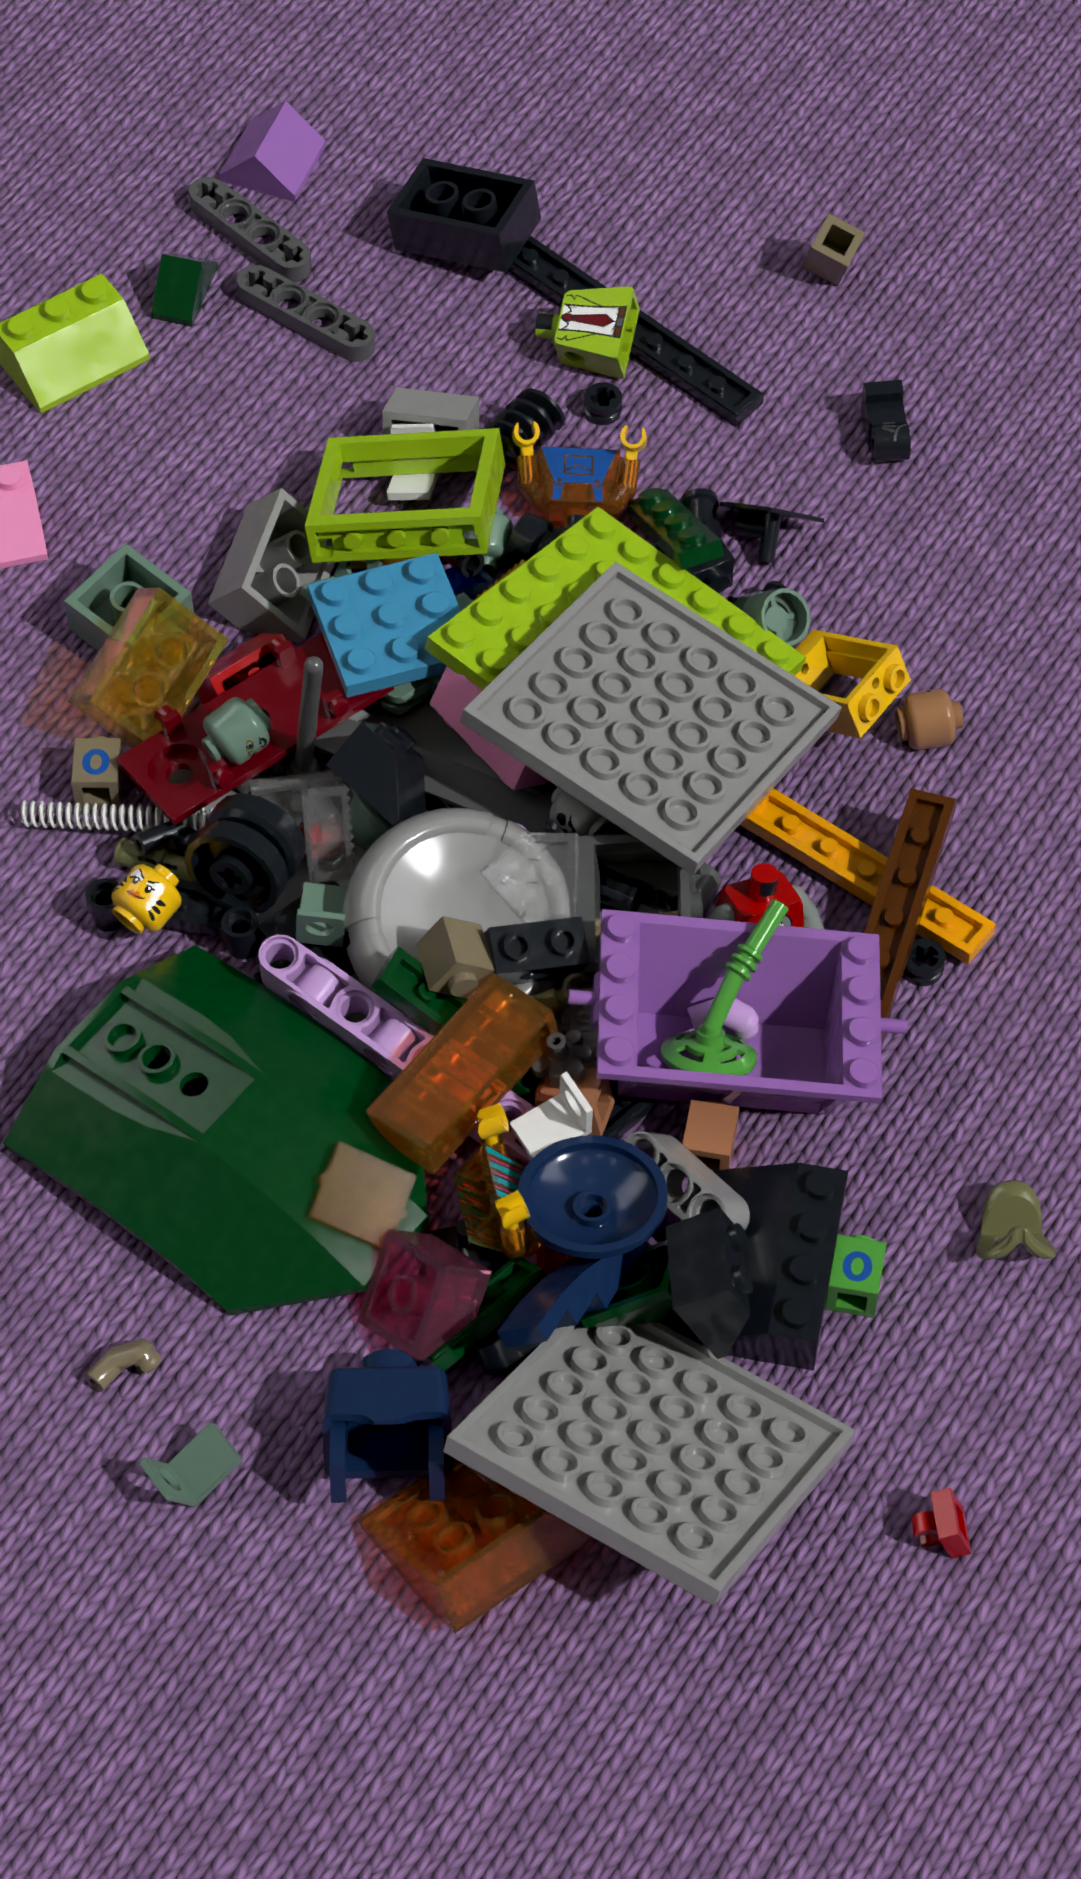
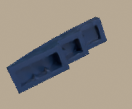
M642 1244L627 1253L614 1257L598 1259L574 1257L545 1276L518 1303L497 1331L506 1348L546 1342L555 1328L577 1325L585 1312L606 1309L643 1251L644 1245Z

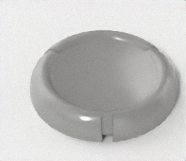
M471 808L436 809L412 816L386 831L370 846L357 864L348 883L343 905V914H345L344 932H348L350 944L346 949L353 969L361 983L402 1012L373 990L371 985L388 956L398 946L421 963L416 943L442 916L481 924L483 932H485L488 927L576 917V904L570 884L558 861L526 829L510 820L502 819L482 810ZM565 978L484 988L483 983L468 999L509 1030L521 1006L528 997L554 987L559 989Z

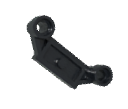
M108 878L95 880L87 887L85 893L87 908L94 917L96 927L105 932L114 931L121 925V922L112 913L115 905L111 897L113 890L119 883ZM178 879L179 883L175 888L180 893L181 906L166 922L164 927L220 938L228 946L229 952L234 958L244 960L252 957L257 950L256 941L259 937V918L256 912L245 906H236L227 910L213 903L197 889L193 882Z

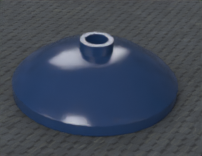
M596 1135L578 1136L561 1140L546 1147L527 1164L518 1185V1190L531 1216L523 1220L527 1229L547 1247L573 1257L598 1259L627 1253L641 1246L655 1234L662 1224L667 1210V1184L657 1163L638 1147L612 1137Z

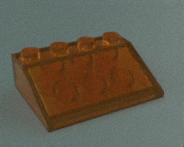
M452 1457V1471L445 1476V1500L430 1501L429 1477H421L359 1518L358 1521L361 1528L425 1607L450 1630L457 1633L595 1538Z

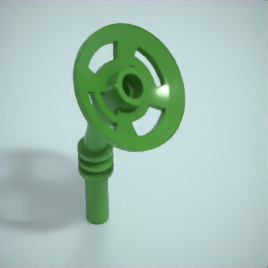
M773 899L745 944H738L736 949L739 953L733 952L730 957L733 962H727L724 966L727 972L702 1026L698 1027L696 1031L675 1034L662 1043L660 1057L669 1068L742 1076L750 1073L755 1068L757 1063L755 1049L744 1040L726 1034L722 1026L743 981L749 982L752 977L749 972L755 973L757 969L755 963L760 964L763 958L760 954L788 912L789 908L786 905ZM687 1050L694 1055L695 1060L686 1058L679 1054V1052ZM737 1054L740 1055V1056H742L741 1058H739V1059H737V1060H735V1061H731V1062H727V1063H721V1062L729 1061V1060L735 1058V1057L737 1056Z

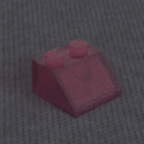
M387 1229L357 1322L406 1354H409L415 1360H424L477 1317L492 1271L432 1234Z

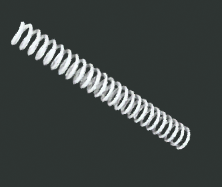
M25 800L21 803V822L26 827H30L32 824L36 828L41 824L45 828L50 825L53 828H57L60 825L63 829L67 826L71 829L78 826L81 830L85 827L89 830L94 827L98 830H101L103 827L106 830H110L113 827L116 831L121 828L124 831H128L131 828L134 832L139 828L142 831L152 828V807L150 805L146 808L145 827L142 824L143 806L140 804L137 807L138 823L134 827L135 809L131 804L128 807L129 823L126 827L124 823L126 808L123 804L119 807L120 822L118 826L115 823L117 807L114 803L111 805V822L108 826L106 822L108 806L104 803L101 807L102 822L99 826L97 822L99 806L97 803L92 807V825L89 824L90 805L88 803L84 804L83 807L84 822L82 825L80 824L81 805L79 802L74 807L75 822L73 825L71 823L72 804L70 802L65 807V824L62 823L63 804L61 801L57 804L56 824L53 822L55 807L52 801L48 804L47 823L44 821L46 805L43 800L39 803L38 823L35 821L37 813L36 802L33 800L30 803L29 823L26 820L28 803ZM157 807L155 808V826L160 825L161 811ZM213 807L209 810V815L214 809ZM205 808L200 810L199 829L196 827L197 812L191 815V828L199 831L205 826ZM164 815V823H165V822L169 821V819ZM188 818L184 819L182 823L187 825Z

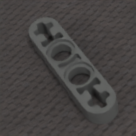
M199 178L190 185L189 198L193 213L258 263L293 282L302 281L310 275L312 270L310 249L301 240L217 178ZM233 214H240L246 217L240 223H230L225 220ZM263 235L271 236L275 239L273 242L265 245L254 242L255 238Z
M261 265L247 266L237 275L238 297L245 305L346 360L360 362L367 360L375 352V330L370 323L267 267ZM286 299H294L300 303L292 309H285L278 305ZM320 317H327L334 321L326 327H318L312 324L315 319Z

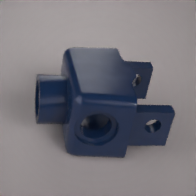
M383 1349L366 1355L360 1362L359 1367L337 1368L329 1373L322 1418L324 1470L330 1477L331 1503L347 1502V1479L429 1477L430 1501L445 1500V1476L452 1471L453 1462L452 1457L443 1452L447 1436L452 1432L448 1382L443 1369L436 1366H417L416 1361L409 1354L400 1350Z

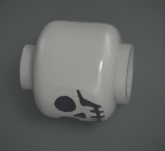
M557 787L551 798L553 804L550 809V819L574 843L576 836L613 835L616 832L618 826L560 787Z

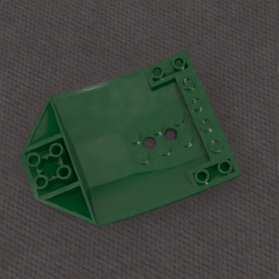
M196 945L120 981L54 1049L3 1142L7 1150L81 1197L148 1246L227 1311L228 1316L366 1292L429 1222L420 1112L417 1102L375 1064L312 1017L264 985ZM170 1057L169 1062L159 1069L148 1068V1065L154 1059ZM203 1078L208 1081L206 1090L200 1095L186 1096L182 1093L184 1085L191 1079L198 1080Z

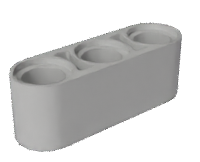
M637 1131L630 1134L624 1140L643 1150L648 1155L653 1146V1160L661 1169L667 1184V1207L681 1220L716 1209L720 1205L721 1209L734 1224L739 1223L744 1231L746 1230L750 1219V1211L745 1200L676 1138L666 1134ZM686 1176L688 1186L685 1193H683L682 1181Z

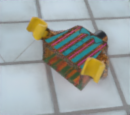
M498 1103L478 1110L477 1117L480 1122L478 1124V1134L481 1138V1147L454 1174L469 1242L503 1252L506 1257L511 1259L527 1258L538 1252L543 1243L532 1235L523 1221L531 1217L527 1205L518 1190L519 1180L525 1166L507 1156L505 1140L501 1133L509 1131V1124L502 1105Z

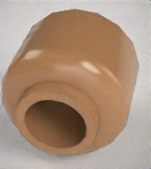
M940 688L905 695L901 706L895 707V722L900 742L907 741L909 747L916 751L951 745L955 739L956 729L963 728V713L960 702H951L948 693Z

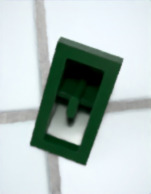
M178 253L162 254L151 312L152 319L192 327L218 269V262Z

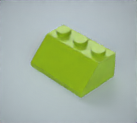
M102 273L0 322V365L40 414L150 360L149 352L124 298Z

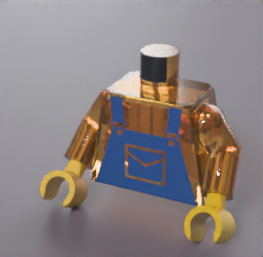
M535 421L532 422L533 438L524 440L519 436L518 422L516 423L512 431V439L516 446L520 447L521 455H517L520 492L535 512L543 513V518L553 523V529L559 526L571 528L597 507H600L611 516L618 515L635 496L641 461L637 460L638 452L642 451L647 444V435L644 428H642V438L636 444H630L626 441L628 425L622 428L620 439L625 448L624 457H620V450L538 447V454H534L533 445L540 434L538 424Z

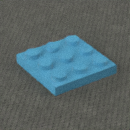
M438 553L307 585L310 603L347 698L444 673L446 665L425 650L427 637L461 612V609Z

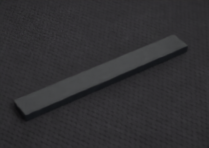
M531 235L508 270L512 275L559 307H562L564 294L569 290L607 288ZM639 311L630 352L632 357L734 427L739 425L763 404L764 393L643 311Z

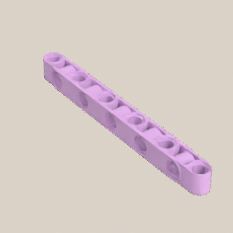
M274 935L267 938L261 944L258 954L260 973L263 984L268 989L333 1032L375 1064L397 1085L485 1148L487 1146L485 1140H482L478 1134V1124L480 1123L477 1117L478 1110L500 1103L506 1113L507 1120L513 1121L535 1108L336 965L317 956L294 938L287 935ZM280 959L292 962L291 965L283 969H276L270 966L273 962ZM355 1012L367 1016L363 1021L357 1023L349 1022L345 1019L346 1016ZM429 1066H436L443 1070L440 1075L435 1077H427L420 1073L421 1070ZM513 1131L498 1134L500 1154L525 1168L532 1159ZM503 1160V1161H505L507 1164H509L510 1166H512V1167H514V1168H516V1169H518V1170H520V1171H522V1172L524 1171V1168H521V1167H519V1166H517V1165H515V1164H512V1163H510V1162H508V1161H506V1160ZM667 1207L664 1220L655 1234L661 1231L666 1232V1226L682 1220ZM651 1237L643 1245L646 1248L658 1242Z

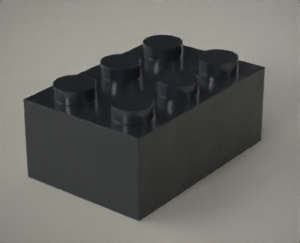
M422 158L387 210L395 250L507 273L541 220L534 180Z

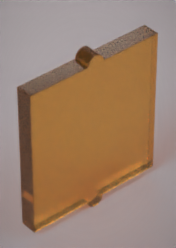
M339 1141L336 1143L326 1172L318 1177V1182L321 1185L308 1217L385 1252L389 1251L400 1219L405 1218L408 1214L405 1206L417 1176Z

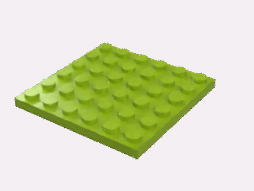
M600 507L595 508L427 637L425 645L427 652L455 673L463 674L484 690L611 565L617 562L793 676L802 670L806 660L803 654L771 631H764L756 620L687 570H682L673 560Z

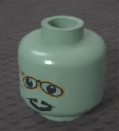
M233 697L204 718L203 728L207 736L201 742L216 762L225 758L230 764L239 766L269 744L268 730L272 728V724L252 698L245 702L239 697Z

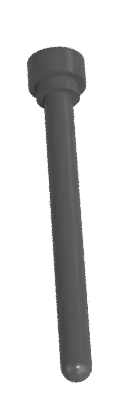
M315 656L309 657L304 663L296 753L287 760L284 771L286 786L291 791L299 794H307L314 791L319 786L321 780V764L314 757L323 662Z

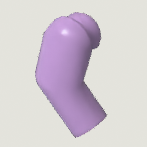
M735 998L723 1025L734 1031L736 1037L746 1040L757 1034L759 1030V1016L753 1007ZM714 999L687 1008L695 1031L698 1027L702 1026Z

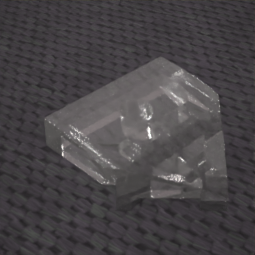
M524 831L518 836L519 840L493 863L490 861L480 870L482 877L523 923L576 917L579 858L578 833L531 832L527 834Z

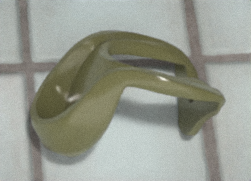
M1007 1180L995 1185L989 1191L982 1209L981 1234L976 1244V1254L983 1260L999 1259L1008 1255L1016 1245L1021 1243L1037 1258H1055L1056 1249L1042 1232L1041 1208L1033 1189L1020 1180Z

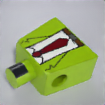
M625 286L569 290L564 294L560 314L538 313L535 324L536 337L554 339V346L560 362L565 365L625 379L640 311L633 287Z

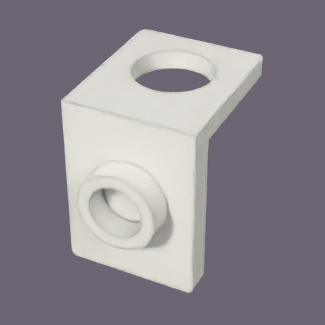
M393 424L390 429L391 434L435 432L433 424ZM439 473L393 475L387 489L388 500H429Z
M566 1071L560 1075L559 1094L511 1121L510 1128L532 1159L543 1149L556 1142L572 1137L587 1136L592 1133L593 1109Z

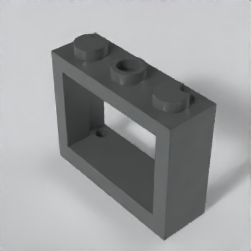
M631 834L575 837L576 917L582 916L590 963L580 973L590 978L582 982L583 986H593L594 975L599 971L601 924L600 864L669 860ZM677 865L678 916L703 918L702 892L694 891V875ZM702 866L694 875L702 874Z

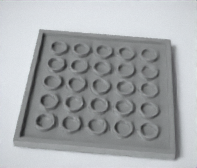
M615 562L463 709L460 722L694 875L837 720L842 706Z
M579 1321L577 1325L556 1328L548 1341L542 1342L447 1436L443 1452L641 1564L646 1569L655 1572L692 1595L715 1606L852 1444L856 1430L724 1357L716 1359L709 1349L662 1323L585 1328L582 1322Z

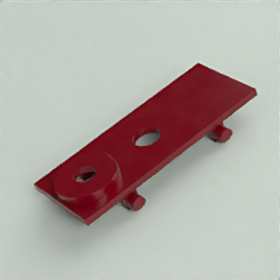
M322 633L296 649L289 640L286 641L282 636H279L268 644V649L276 657L275 662L181 718L180 713L176 709L172 710L169 705L161 707L154 713V717L160 722L163 730L116 758V761L120 768L144 792L148 800L153 802L175 826L296 751L304 663L309 657H318L323 662L316 738L394 690V686L347 698ZM233 697H239L245 702L252 698L262 711L270 717V723L272 724V728L268 730L269 744L239 766L230 764L225 758L216 762L201 742L207 736L203 728L204 718ZM186 769L193 773L191 779L183 784H173L168 781L169 776L174 771Z

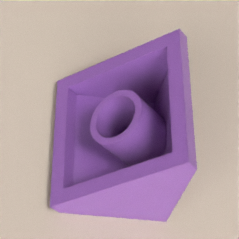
M284 101L250 120L222 168L219 180L295 202L325 149L326 142L287 101Z

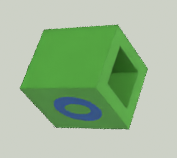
M837 1235L825 1310L870 1318L875 1317L886 1242L875 1241L866 1235Z

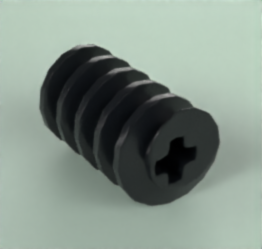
M524 389L516 399H513L505 409L495 416L494 420H491L484 426V429L499 428L505 460L503 478L507 476L508 470L517 471L522 466L520 447L516 446L512 439V431L517 422L519 425V436L524 440L533 438L532 422L535 421L538 424L540 434L533 445V450H539L544 445V440H549L555 435V430H560L565 425L566 418L562 409L549 395L540 390Z

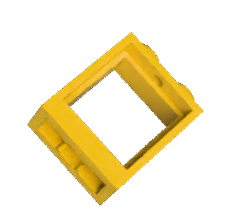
M813 629L796 648L798 652L806 657L803 665V671H799L795 677L817 691L822 688L834 673L862 679L846 698L823 694L842 706L837 720L828 728V732L861 738L911 681L897 645Z

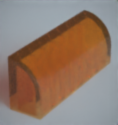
M492 973L366 1110L369 1118L393 1146L434 1175L480 1123L477 1117L478 1110L498 1104L548 1049L546 1043L548 1036L552 1033H559L552 1010L495 973Z

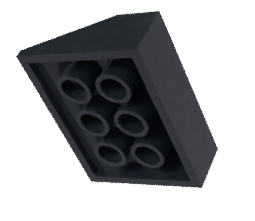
M805 1163L712 1170L745 1200L750 1211L749 1223L745 1230L749 1250L744 1253L745 1266L750 1273L753 1283V1292L748 1294L750 1317L727 1356L814 1371L837 1235L839 1234L848 1171ZM681 1317L671 1319L669 1328L707 1348Z

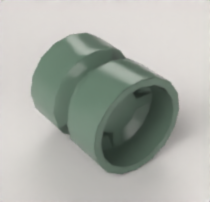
M780 588L765 592L748 593L739 597L734 603L736 607L756 620L764 631H771L790 646L801 642L809 630L810 610L807 602L800 593L792 589Z

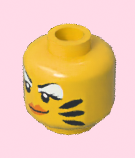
M144 864L134 866L111 894L113 904L115 905L112 913L124 926L138 935H141L143 931L149 933L158 932L181 906V896L175 888L179 883L178 878L161 864H157L154 869Z

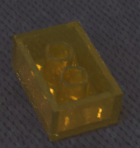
M160 587L137 589L68 702L114 736L121 738V741L129 747L134 748L163 730L160 722L154 717V713L161 707L169 705L172 710L176 709L181 717L183 716L229 639Z

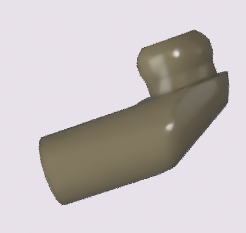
M138 1339L112 1346L84 1376L94 1389L103 1392L124 1369L132 1365L136 1367L140 1374H149L160 1364L161 1355L152 1348L154 1344L148 1340Z

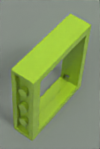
M499 428L328 438L305 523L312 563L417 558L433 553H438V556L487 554L505 468ZM352 462L353 468H341L342 463ZM477 471L470 507L333 515L343 478ZM465 531H474L478 539H466ZM332 538L333 546L325 547L327 539Z

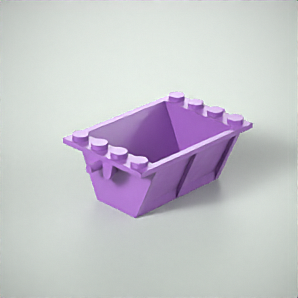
M602 909L599 971L594 975L592 991L569 989L568 1004L591 1006L590 1026L591 1028L598 1029L596 1078L618 1080L617 1096L690 1103L691 1099L699 1101L718 1100L727 1105L825 1115L845 1101L881 1104V1032L906 1034L908 1021L881 1018L879 934L778 926L760 954L763 958L760 964L755 963L757 966L755 973L749 972L752 976L749 982L743 981L736 996L738 1000L753 1007L759 1016V1030L757 1034L750 1039L744 1040L755 1049L757 1063L755 1068L744 1076L671 1069L662 1061L660 1049L662 1043L667 1038L678 1033L695 1031L687 1008L715 998L727 972L724 966L727 962H733L730 958L733 952L739 953L736 947L739 943L745 944L757 923ZM724 1025L722 1026L726 1034L736 1037L734 1031ZM687 1050L679 1052L682 1056L695 1060L694 1055ZM737 1054V1056H736L735 1058H733V1059H731V1060H729V1061L721 1062V1063H727V1062L735 1061V1060L741 1058L742 1056H740V1055Z

